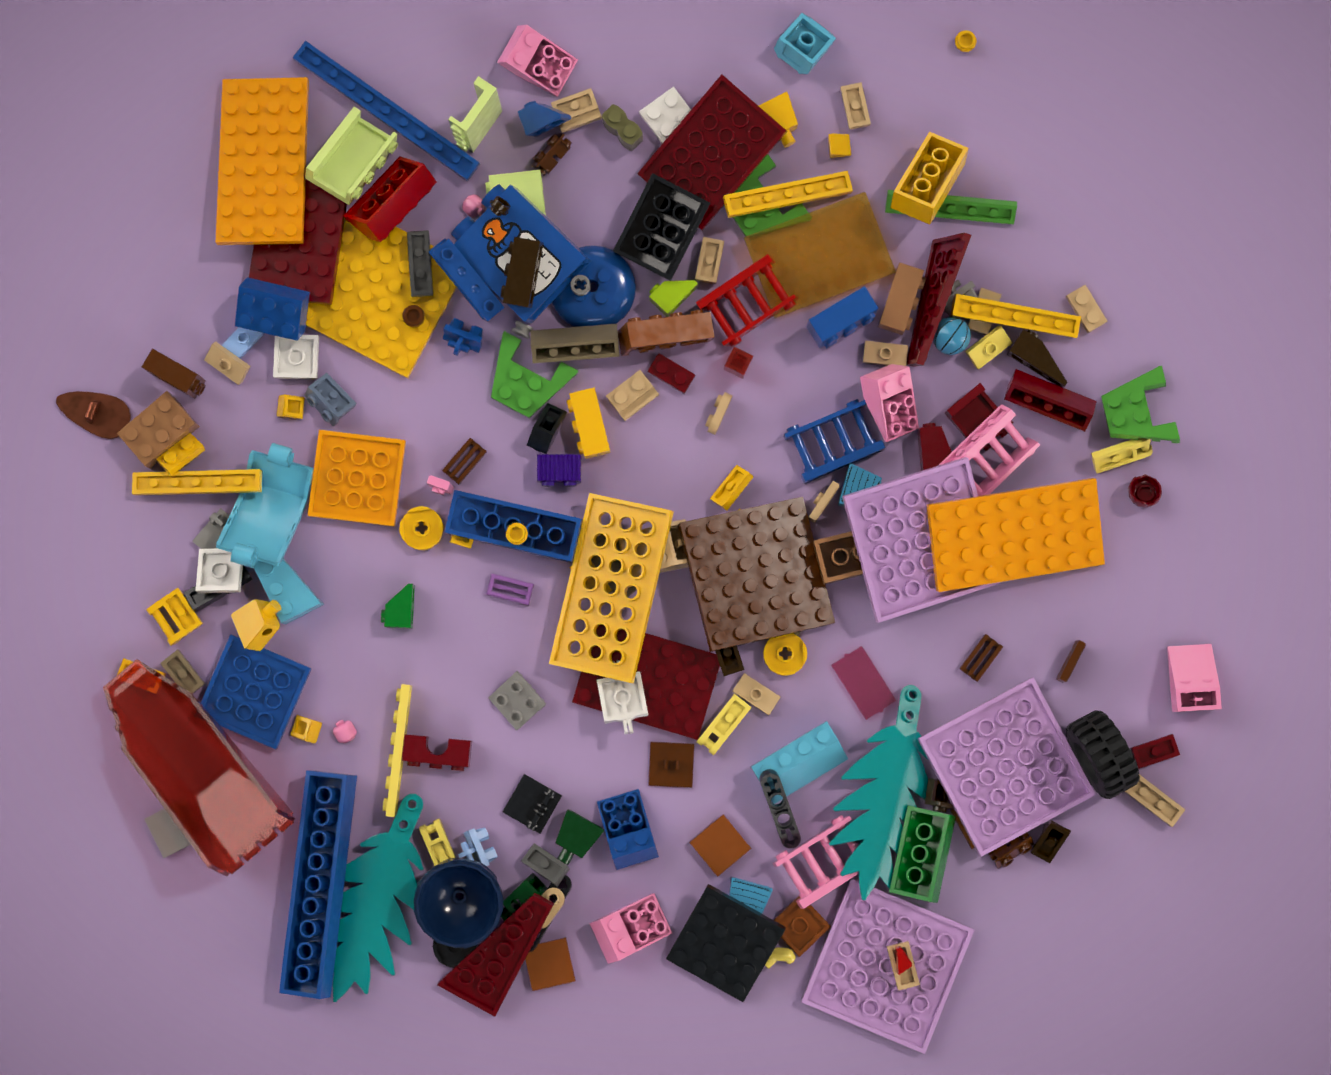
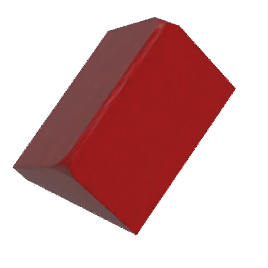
M897 945L895 947L896 971L900 975L912 967V962L902 947Z

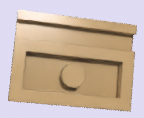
M591 88L551 102L553 108L571 116V120L559 125L561 133L602 119Z
M639 370L607 394L606 398L623 420L626 421L658 397L659 393L642 371Z

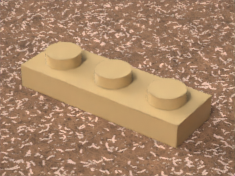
M1139 774L1140 779L1137 785L1124 792L1167 825L1173 827L1185 809Z

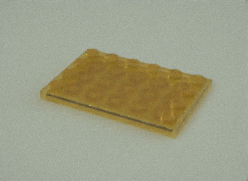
M865 192L744 237L752 262L755 263L765 255L770 254L776 262L772 265V271L789 297L795 294L799 298L795 301L796 306L788 311L783 309L773 316L774 319L896 273ZM759 273L760 283L768 304L772 309L782 301L766 276Z

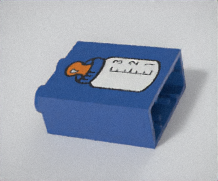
M498 184L487 193L481 202L487 210L476 221L470 216L463 219L455 227L451 235L457 240L454 243L456 248L481 279L499 297L503 285H506L507 276H504L506 264L510 263L511 255L508 254L510 241H514V237L544 243L532 308L507 304L524 322L533 323L571 283L572 279L584 270L591 260L518 188L510 184L505 190ZM496 196L505 199L511 206L508 210L509 213L502 216L494 214L490 209L492 207L490 200H494Z

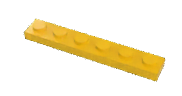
M848 171L727 194L723 196L727 216L731 218L851 194L853 189Z
M954 294L951 316L1071 338H1078L1081 316L961 294Z
M262 470L177 471L172 476L167 472L132 473L133 495L262 492Z

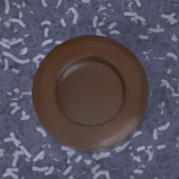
M410 305L403 311V320L409 327L416 328L423 324L425 314L421 307Z

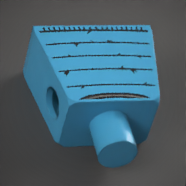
M849 464L838 506L845 507L842 496L879 485L882 478L854 464Z
M731 877L729 895L756 911L763 913L773 888Z

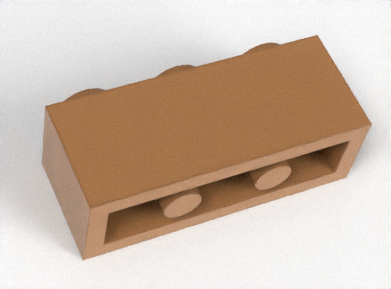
M899 262L878 328L903 335L905 330L909 331L913 318L909 317L911 310H916L919 302L916 294L918 289H923L926 280L925 277H922L924 270Z

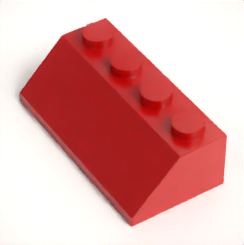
M399 156L343 217L367 238L381 242L389 236V233L396 225L403 221L410 210L414 209L418 202L431 191L437 181L424 163Z

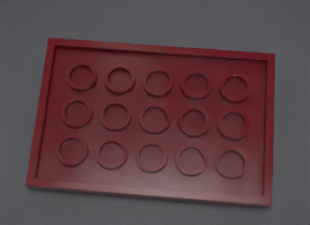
M721 74L637 174L648 182L651 174L654 173L710 202L698 227L703 231L724 206L723 196L735 193L788 131Z
M306 179L303 244H254L249 278L310 292L309 303L332 305L345 221L343 215L346 213L347 204Z
M599 625L596 629V634L602 637L606 633V627ZM621 629L617 632V639L620 642L624 641L627 633L624 629ZM645 633L636 672L640 671L648 716L638 717L632 721L698 740L720 668L716 654ZM595 646L591 650V656L598 658L601 654V649L599 646ZM615 651L612 654V661H615V663H617L616 660L621 661L622 655L620 651ZM581 672L572 703L602 711L597 680L607 677Z

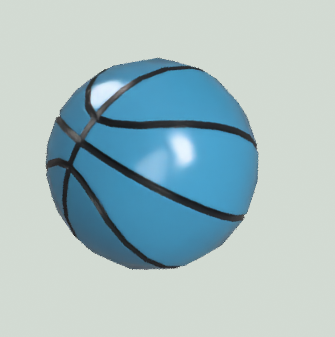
M947 317L940 320L933 339L935 347L947 355L961 353L968 347L971 339L969 326L958 317Z

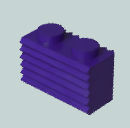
M537 454V482H542V486L547 487L555 486V482H564V486L569 487L577 486V482H581V454Z

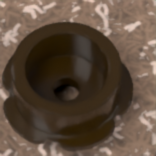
M496 196L494 200H490L492 206L490 209L494 214L502 216L509 213L508 210L511 206L505 199Z

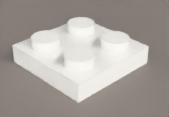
M673 86L640 110L639 114L663 144L691 109Z
M302 335L298 341L275 336L273 377L280 379H318L319 336Z
M218 548L199 549L196 592H241L243 565L231 562V552Z

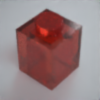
M733 347L724 365V370L743 379L753 360V355Z

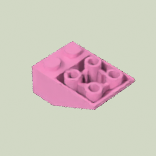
M519 25L497 63L520 78L558 97L578 59L530 26Z
M890 364L860 377L863 398L885 442L919 429L909 366Z
M1212 644L1167 646L1172 712L1222 709L1220 685Z
M654 893L590 923L608 964L619 961L672 934Z

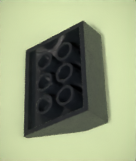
M652 173L613 252L671 281L710 202Z

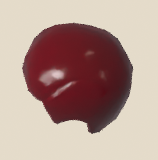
M1147 474L1135 476L1128 487L1129 498L1138 507H1151L1157 504L1161 498V485L1157 479Z

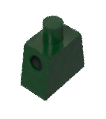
M568 809L555 842L563 847L557 859L569 865L574 854L583 858L604 832V829Z
M532 873L503 901L504 907L501 918L505 921L534 893L541 896L547 890L546 885Z

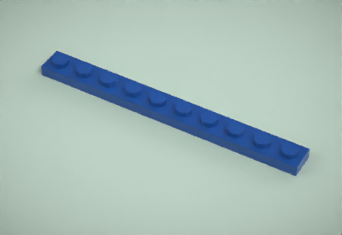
M307 41L302 44L294 55L293 59L466 181H469L479 167L480 162Z

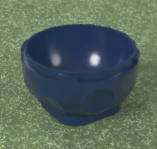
M450 858L437 864L424 874L415 890L414 914L417 923L423 932L434 941L453 948L465 949L478 945L497 927L503 911V894L497 876L483 863L469 859ZM460 892L464 895V897L462 899L456 898V894Z

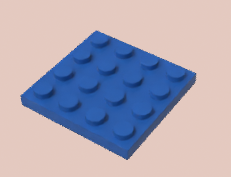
M230 634L196 712V716L266 746L278 749L312 668L265 648L261 651L244 649L241 639Z

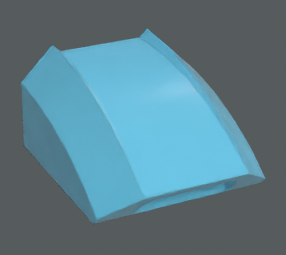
M801 13L780 36L774 50L778 58H781L797 70L799 74H808L836 40V37L811 17Z

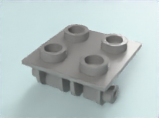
M221 508L217 513L214 512L209 517L210 521L192 542L201 549H215L219 536L230 515Z
M518 671L488 697L516 730L521 728L546 705L544 699L536 693V690L531 687L532 685Z
M184 799L174 802L165 809L144 819L163 858L203 838Z

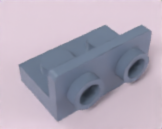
M325 373L312 383L304 395L307 403L315 407L321 413L322 418L332 426H335L340 418L356 406V402L328 373Z

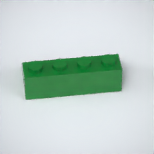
M908 805L889 890L890 893L938 903L956 816Z

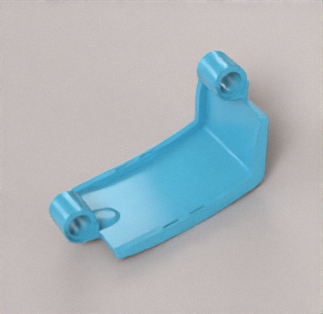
M272 443L268 454L254 450L250 452L247 469L262 470V492L239 494L219 536L216 548L231 552V562L250 568L255 566L257 560L275 566L280 565L307 505L314 471L311 467L293 462L294 453H292V448Z

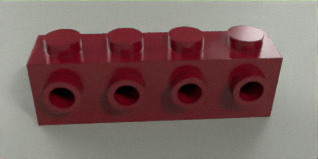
M1015 369L1004 400L1084 432L1094 415L1097 403L1093 399L1018 369Z

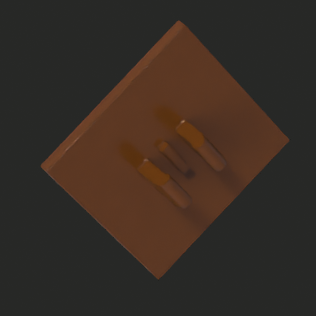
M651 742L649 786L692 788L694 744Z

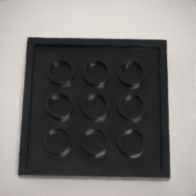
M708 884L667 955L666 960L744 1002L786 927Z

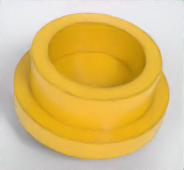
M964 30L957 34L955 46L958 50L970 52L976 46V36L971 31Z
M513 523L506 530L507 540L514 545L524 543L528 537V530L521 523Z

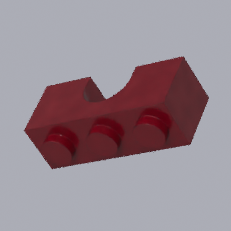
M408 734L404 736L402 761H407V766L420 767L421 763H429V768L442 769V765H451V770L464 771V767H470L472 741L449 739L447 750L441 755H435L428 747L429 736Z

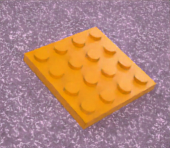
M319 430L307 516L395 527L406 440Z

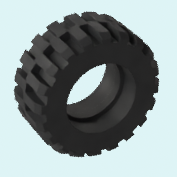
M1094 710L1067 726V741L1090 785L1093 786L1094 790L1101 797L1111 799L1137 785L1140 779L1137 763L1126 740L1106 713Z

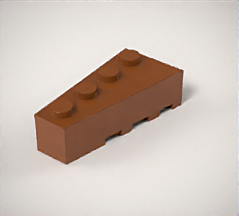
M703 310L691 311L689 315L676 312L670 314V317L662 318V315H653L648 320H641L640 317L630 318L618 330L621 356L629 355L630 351L636 349L640 353L655 349V346H659V349L662 350L675 347L676 343L679 342L680 346L710 342L715 338L711 312L703 313Z

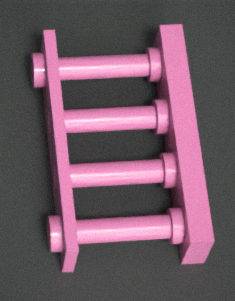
M1001 404L939 465L967 457L969 460L973 458L987 475L979 485L975 482L978 496L988 495L1022 462L1032 456L1040 444L1029 437L1024 439L1011 423L1016 414L1012 409ZM1002 428H1005L1018 445L1010 455L995 438ZM987 443L1003 460L994 470L980 454V450Z
M842 815L831 821L832 826L791 852L788 853L785 850L775 856L777 860L773 862L774 867L782 864L800 892V899L796 900L800 909L806 908L859 874L858 871L845 876L840 875L844 863L834 847L829 845L830 840L827 837L836 829L839 832L846 827L845 824L852 820L850 816L845 818ZM820 841L837 869V875L831 879L829 876H825L808 848ZM856 841L847 843L852 853L858 847ZM800 852L819 881L817 883L819 887L812 891L806 887L790 861L792 857Z

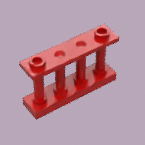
M770 254L765 255L696 302L700 310L707 309L712 312L728 337L721 342L723 346L728 347L730 345L731 348L742 342L741 337L783 309L788 311L797 305L795 301L799 299L798 296L793 294L789 297L773 273L772 265L776 262ZM759 273L766 276L782 301L772 309L754 283L755 279L753 277ZM742 285L748 288L764 313L754 321L736 295V289ZM724 297L729 299L746 325L736 333L718 307V301Z

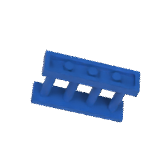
M442 239L428 251L482 319L489 321L505 308L450 239Z
M858 399L846 404L847 408L802 427H799L797 424L786 429L788 433L784 434V439H793L805 466V473L801 474L804 484L885 449L882 440L877 442L876 439L872 438L860 409L865 407V400L861 402ZM851 412L865 441V447L856 450V447L853 448L840 418ZM830 421L833 422L845 449V452H843L845 456L838 459L836 456H833L820 427ZM811 429L825 458V464L819 467L816 464L813 465L800 435Z

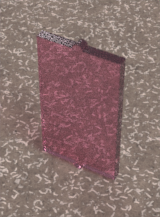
M862 646L850 654H844L842 659L831 665L865 720L878 712H883L884 708L896 701Z

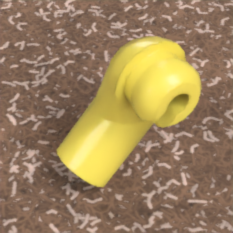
M777 947L773 950L765 965L770 969L777 961L791 964L795 961L796 956L793 950L789 948Z

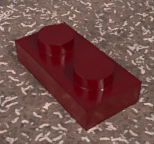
M660 353L657 354L647 371L683 394L686 393L696 376Z
M1173 734L1130 748L1138 769L1180 755Z

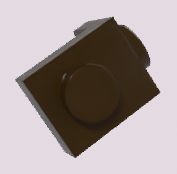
M929 778L925 805L933 806V811L946 813V809L955 810L953 804L947 803L948 796L940 781Z

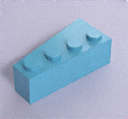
M284 557L279 566L257 560L254 569L269 600H276L281 605V610L277 613L281 623L287 624L324 605Z

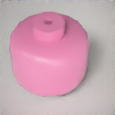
M475 194L468 196L463 202V211L471 218H476L478 215L481 216L485 212V206L481 203L483 199Z
M340 720L336 723V727L333 728V734L339 743H347L354 739L357 734L350 720L345 722Z

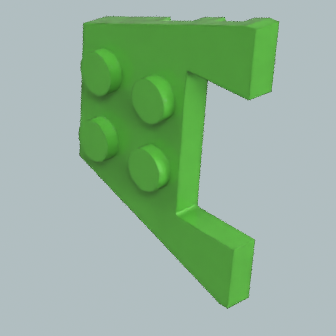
M769 154L735 193L763 187L758 179L776 168ZM802 203L785 214H782L776 208L732 217L747 239L812 220V217Z
M504 331L491 398L530 419L574 378L579 371L561 362L551 381L512 361L522 340Z
M1158 366L1101 396L1110 438L1133 440L1144 438L1152 439L1155 442L1166 440L1171 441V443H1180L1176 422L1152 425L1144 392L1146 390L1166 387L1162 366Z

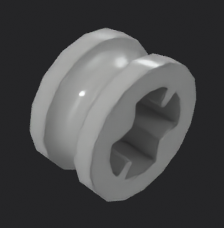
M577 275L572 279L571 289L573 293L578 296H584L590 291V281L586 276ZM577 281H580L581 283L584 281L586 282L587 285H584V290H581L580 288L577 290L575 289L574 286H577Z
M516 321V327L512 328L511 331L523 338L529 339V332L533 328L525 323Z

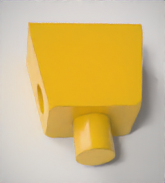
M786 91L759 105L761 109L788 131L781 139L784 148L796 142L791 132L796 130L798 126L788 92Z
M255 599L231 614L244 649L261 651L278 631L280 624L276 614L281 610L279 602L276 600L269 602Z

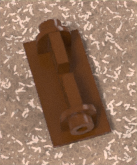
M563 133L553 134L547 141L548 146L543 151L537 152L533 157L534 162L531 166L540 167L538 170L541 171L543 176L546 173L549 174L558 162L553 156L556 155L559 159H562L571 148L572 142L567 138L563 140L562 138L565 136Z
M1027 832L1011 840L1009 847L1004 844L988 853L992 861L995 862L997 869L1002 866L1007 867L1014 861L1013 858L1019 854L1024 855L1032 849V845H1034L1031 836L1029 837Z

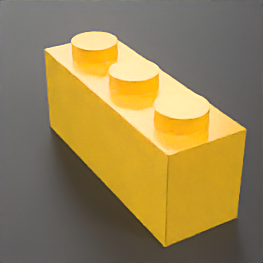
M595 387L569 393L570 399L566 401L569 413L574 412L576 419L572 421L574 433H579L581 440L577 442L579 454H584L585 459L611 453Z

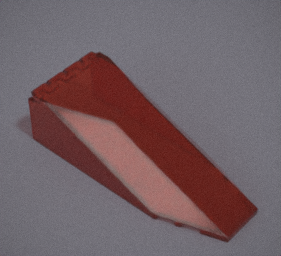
M138 659L103 687L109 710L112 711L115 719V730L120 736L122 752L208 868L225 876L235 873L244 865L241 857L249 861L261 851L258 845L259 842L266 847L279 836L275 831L276 828L283 832L294 823L296 818L287 804L192 693Z

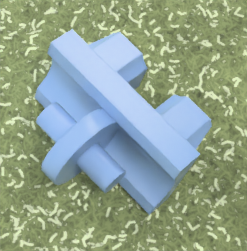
M473 828L463 833L466 841L461 843L463 852L458 854L459 858L466 856V859L481 862L485 866L490 865L489 862L497 858L493 847L483 850L480 843L489 839L486 828L476 830Z

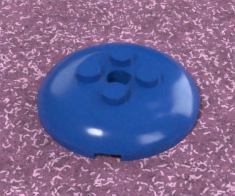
M601 246L580 247L579 249L591 262L579 275L586 276L590 283L595 282L599 287L595 292L589 291L584 296H578L573 293L570 283L552 304L560 317L572 327L616 324L625 318L635 299L636 284L633 272L624 258L611 249ZM577 281V286L574 287L576 290L579 288L584 290V285L587 284L585 281L582 283Z

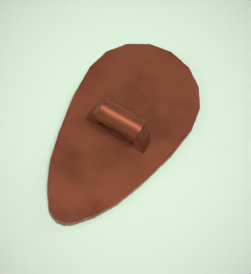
M75 391L61 394L56 398V404L67 418L101 438L113 439L119 437L117 433L131 421L130 409L126 403L111 395Z

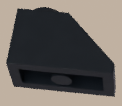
M547 403L532 428L527 446L547 454L559 432L567 411Z

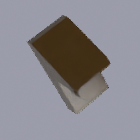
M1052 820L1045 822L1040 837L1031 849V854L1051 863L1071 833V830Z

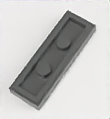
M429 230L407 232L411 296H434L431 255L428 253L430 250Z

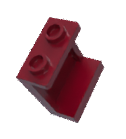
M981 383L945 412L946 416L965 438L998 408L985 393L986 389ZM1002 428L996 434V437L1000 435L1003 438L1008 432L1005 428ZM987 443L982 449L986 452L991 446Z

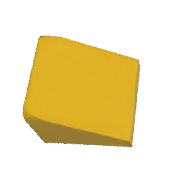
M828 134L830 158L851 156L849 134Z
M286 394L279 395L277 417L303 419L305 397Z
M296 715L290 736L316 743L322 723Z

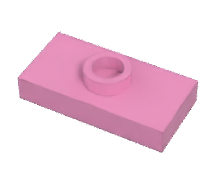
M432 475L427 480V484L432 488L431 491L444 495V493L452 494L454 487L449 481Z

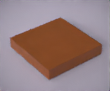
M724 814L689 842L717 877L752 849Z
M798 896L774 921L786 927L781 938L800 957L831 926L811 904L804 909H800L796 900L800 899V896Z
M566 937L539 943L533 952L528 953L525 960L532 991L576 981Z

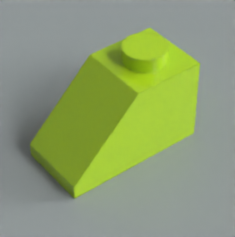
M695 280L664 281L661 285L657 283L649 291L651 294L649 301L666 317H670V314L698 288V283Z

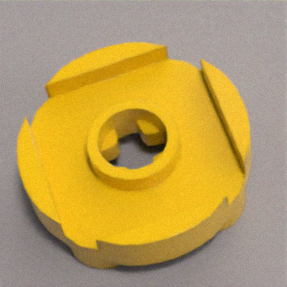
M418 506L410 509L404 515L400 522L399 530L402 539L408 546L416 550H428L441 541L444 525L441 517L434 510L425 506ZM421 522H423L424 526H428V530L424 532L425 534L416 531V527H419Z
M794 633L770 638L764 646V661L768 668L778 675L788 676L795 674L803 667L807 660L806 645ZM784 647L792 653L791 656H788V660H783V657L779 656V652H782Z

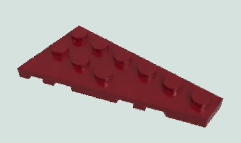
M960 233L932 241L925 273L926 280L921 292L906 365L912 367L924 366L972 236L970 234Z
M534 893L443 977L437 986L495 1017L555 903Z

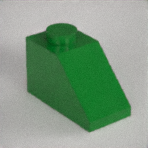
M407 584L385 604V610L382 609L381 623H384V627L413 629L414 584Z

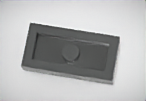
M535 843L521 860L523 864L555 886L559 885L570 870L569 866Z

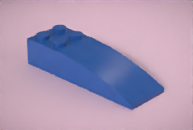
M454 490L445 533L573 563L583 519ZM513 523H521L528 530L526 541L520 545H514L506 538V530Z

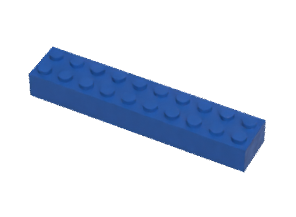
M306 770L279 989L281 994L316 999L331 997L357 775Z

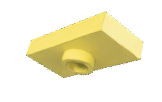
M998 325L965 352L974 366L980 369L1010 346L1012 341L1003 327Z

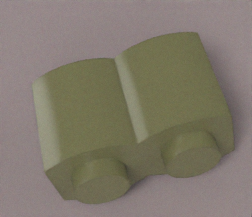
M612 104L602 114L605 128L611 134L618 136V140L623 147L633 151L643 142L642 130L635 122L627 118L626 113L619 106Z

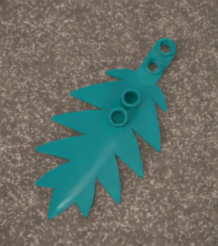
M907 685L901 690L896 725L886 727L867 739L868 743L885 742L863 756L841 777L842 780H875L865 784L833 808L834 811L868 810L842 829L829 842V845L833 846L863 840L847 859L840 873L841 876H845L859 871V888L863 901L871 893L879 877L890 889L893 876L890 848L896 854L898 853L903 830L900 819L903 822L905 821L908 805L917 807L908 788L925 800L928 777L919 753L926 759L928 758L918 741L921 735L917 732L922 695L921 691L914 685ZM909 692L914 695V699L909 696ZM906 712L910 714L911 719L906 717Z
M408 794L403 798L389 833H379L360 843L361 847L377 848L369 850L346 866L345 881L363 884L343 892L341 912L352 914L340 919L337 942L343 943L336 949L333 1002H337L349 990L354 981L365 994L369 993L371 979L369 953L392 976L395 975L393 957L382 926L408 945L412 944L408 927L395 897L414 910V896L417 883L409 861L419 870H424L418 851L409 842L423 809V800L417 794ZM410 801H415L416 807L410 808L408 807V803ZM402 821L408 823V826L404 829L399 826Z

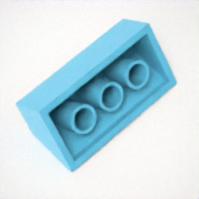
M825 721L752 765L751 768L758 780L763 771L767 769L775 770L780 777L787 797L848 760V757L830 725ZM768 777L767 782L772 790L775 788L773 779ZM775 795L771 798V802L775 804L782 800L783 797Z

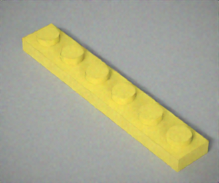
M401 684V689L397 688L396 701L399 702V708L394 711L393 723L397 725L396 732H392L391 745H394L393 754H389L388 767H391V775L386 777L385 789H389L388 798H384L383 811H386V816L395 817L398 810L403 769L404 736L407 734L412 685Z

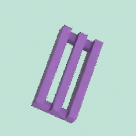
M491 574L486 595L529 605L534 584ZM497 579L528 587V591L496 584L494 581ZM492 588H497L525 595L526 599L524 600L496 593L492 591Z

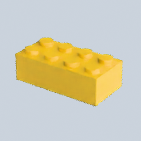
M929 131L893 192L891 208L930 225L962 171L969 148Z

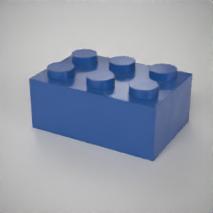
M247 277L240 284L238 290L235 326L298 341L306 328L310 292Z
M864 286L810 318L806 327L819 349L824 346L828 349L836 344L842 335L846 338L856 331L857 326L862 324L864 327L873 322L878 306Z

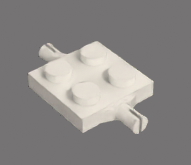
M640 671L636 672L634 683L611 678L598 679L597 684L605 724L623 722L624 734H629L627 726H629L630 734L634 733L631 720L648 716Z

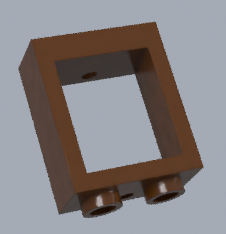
M153 348L141 366L153 376L194 399L197 395L200 396L206 387L204 384L206 380L200 375Z

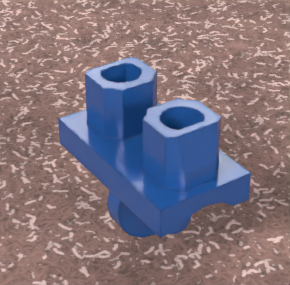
M453 318L449 325L445 324L443 340L449 341L448 346L454 348V355L458 356L460 351L468 353L469 350L479 353L482 345V328L472 326L470 332L462 330L464 322Z

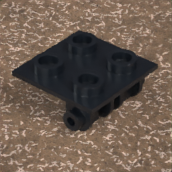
M524 774L505 806L503 813L541 834L562 795Z

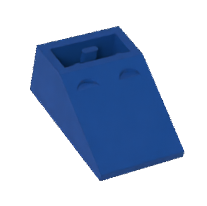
M639 789L597 801L611 855L617 870L659 857Z

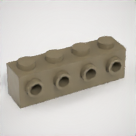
M617 324L530 331L533 363L620 357Z

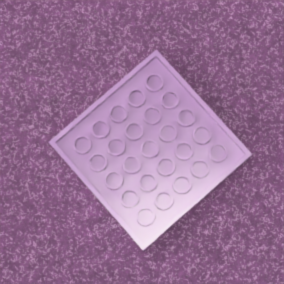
M967 457L842 496L876 622L880 623L1000 583L943 592L936 591L926 504L978 496Z
M1033 677L918 738L979 857L988 854L1096 795Z
M851 878L801 1002L925 1054L974 929L876 888H873L866 900L863 901L861 899L859 881ZM909 941L920 985L898 991L886 946Z

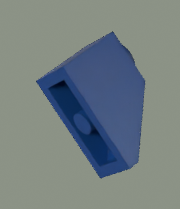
M536 101L525 104L523 109L517 111L527 136L537 137L571 120L569 114L546 104L536 103Z

